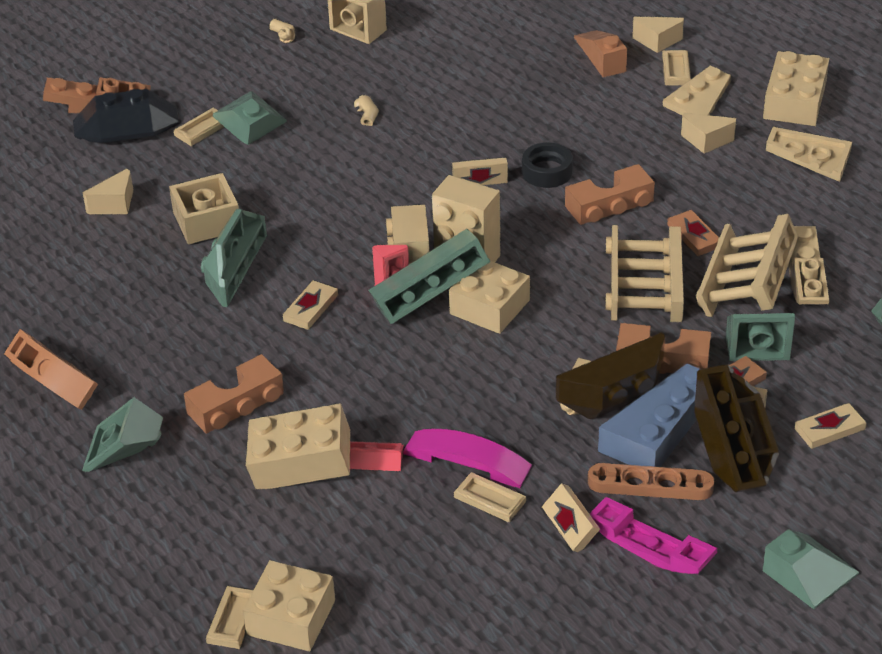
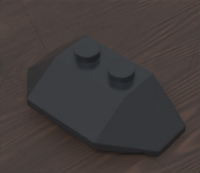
M132 89L126 92H109L103 95H96L73 120L75 138L98 143L155 136L179 124L177 107L149 89Z

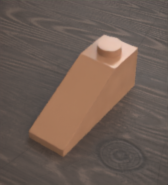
M598 30L574 35L575 40L602 77L626 72L627 48L617 35Z

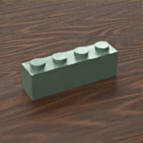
M465 229L368 291L384 317L390 324H393L458 283L462 278H466L485 266L490 260L477 237L468 229Z

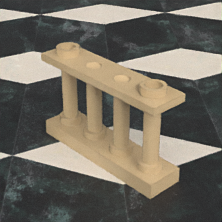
M789 214L778 215L774 227L769 232L736 237L731 224H725L701 286L696 294L697 303L703 308L706 316L713 317L718 302L753 297L757 300L761 311L773 309L798 239V234ZM767 244L764 249L737 253L739 248ZM761 261L758 267L730 271L733 265ZM754 279L751 285L724 289L726 283Z
M612 225V237H606V254H611V293H606L605 310L611 311V320H617L618 308L664 309V312H670V322H682L684 298L681 227L669 226V238H663V241L618 240V225ZM618 251L663 252V255L668 256H664V259L618 258ZM618 270H659L669 275H664V278L618 277ZM618 288L664 289V292L669 294H665V297L618 296Z

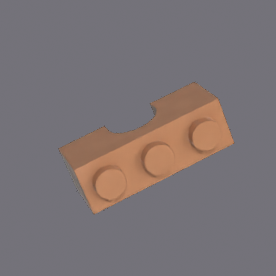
M639 164L614 171L613 188H600L590 179L566 186L565 207L580 225L588 222H597L601 218L613 214L619 215L626 210L638 206L644 207L654 202L655 182Z
M621 323L616 351L651 337V326ZM681 329L679 339L664 346V359L659 374L674 373L685 364H690L700 369L708 368L711 332Z
M262 354L236 367L237 387L221 389L209 380L184 393L187 414L206 434L214 429L224 428L228 422L240 416L249 415L255 408L267 402H274L280 395L284 394L282 373Z

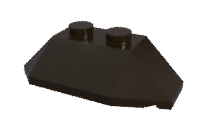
M661 332L557 375L556 400L591 420L633 403L656 386L664 359L665 335Z
M728 364L699 369L697 371L694 413L713 472L735 493L765 487L778 458L779 450L760 393L744 378L734 373V369Z

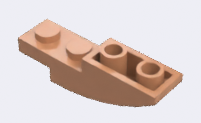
M101 77L99 78L98 85L66 81L61 78H47L43 92V101L69 105L68 113H80L96 95H103L109 92H126L132 89L150 90L151 85Z
M21 329L4 353L21 370L81 410L98 386V383Z

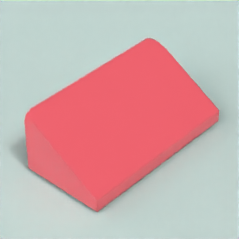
M376 245L372 247L375 286L409 265L407 245Z
M350 441V469L401 471L404 445L402 443Z

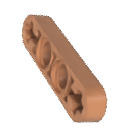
M598 463L593 465L588 471V486L599 493L705 500L714 491V477L703 470ZM606 476L605 480H599V477ZM616 476H620V482H616ZM639 478L643 482L639 485H632L627 480ZM663 480H669L674 482L675 485L672 487H663L659 484V482ZM682 481H686L685 487H681ZM696 483H703V487H696Z

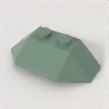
M236 209L218 238L213 240L209 254L204 256L202 260L201 272L204 273L205 283L223 307L229 306L267 236L265 216Z

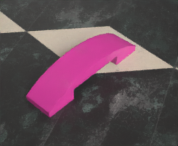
M423 429L415 431L403 450L404 455L431 463L437 457L489 472L490 480L521 488L532 467V464L500 444L480 436L448 429Z
M605 497L590 513L600 528L599 532L603 536L662 569L696 574L717 554L716 547L690 535L681 541L635 520L632 508L608 497Z

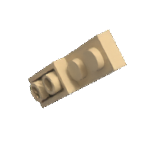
M794 226L798 239L788 264L794 297L798 304H829L823 258H820L816 226Z

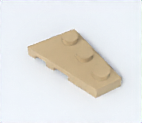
M709 66L663 99V106L680 115H683V113L710 115L729 85L731 75L718 68Z
M777 127L772 128L766 144V151L839 182L852 148V142Z

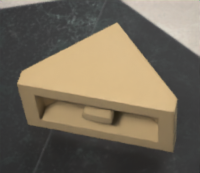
M633 17V39L658 53L683 39L684 18Z
M683 113L681 135L705 154L734 141L736 118Z
M125 169L82 192L86 212L88 214H128L133 194L130 170Z

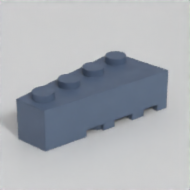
M685 364L599 427L598 452L628 465L661 467L697 420L694 407L697 371L700 368Z

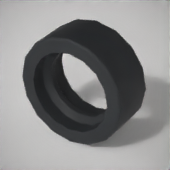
M544 142L532 145L523 152L522 175L529 184L537 187L552 188L563 185L571 179L573 156L571 151L565 146ZM541 161H554L561 165L556 168L546 169L539 168L533 164Z

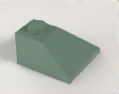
M253 91L213 113V118L247 145L287 122L283 116Z
M732 314L728 316L726 343L729 361H737L744 356H747L752 361L790 360L795 314Z
M133 397L97 425L82 471H93L139 453L147 446H154L161 436L160 427L163 417Z
M788 529L765 547L763 572L813 609L817 608L859 574V571L804 533Z

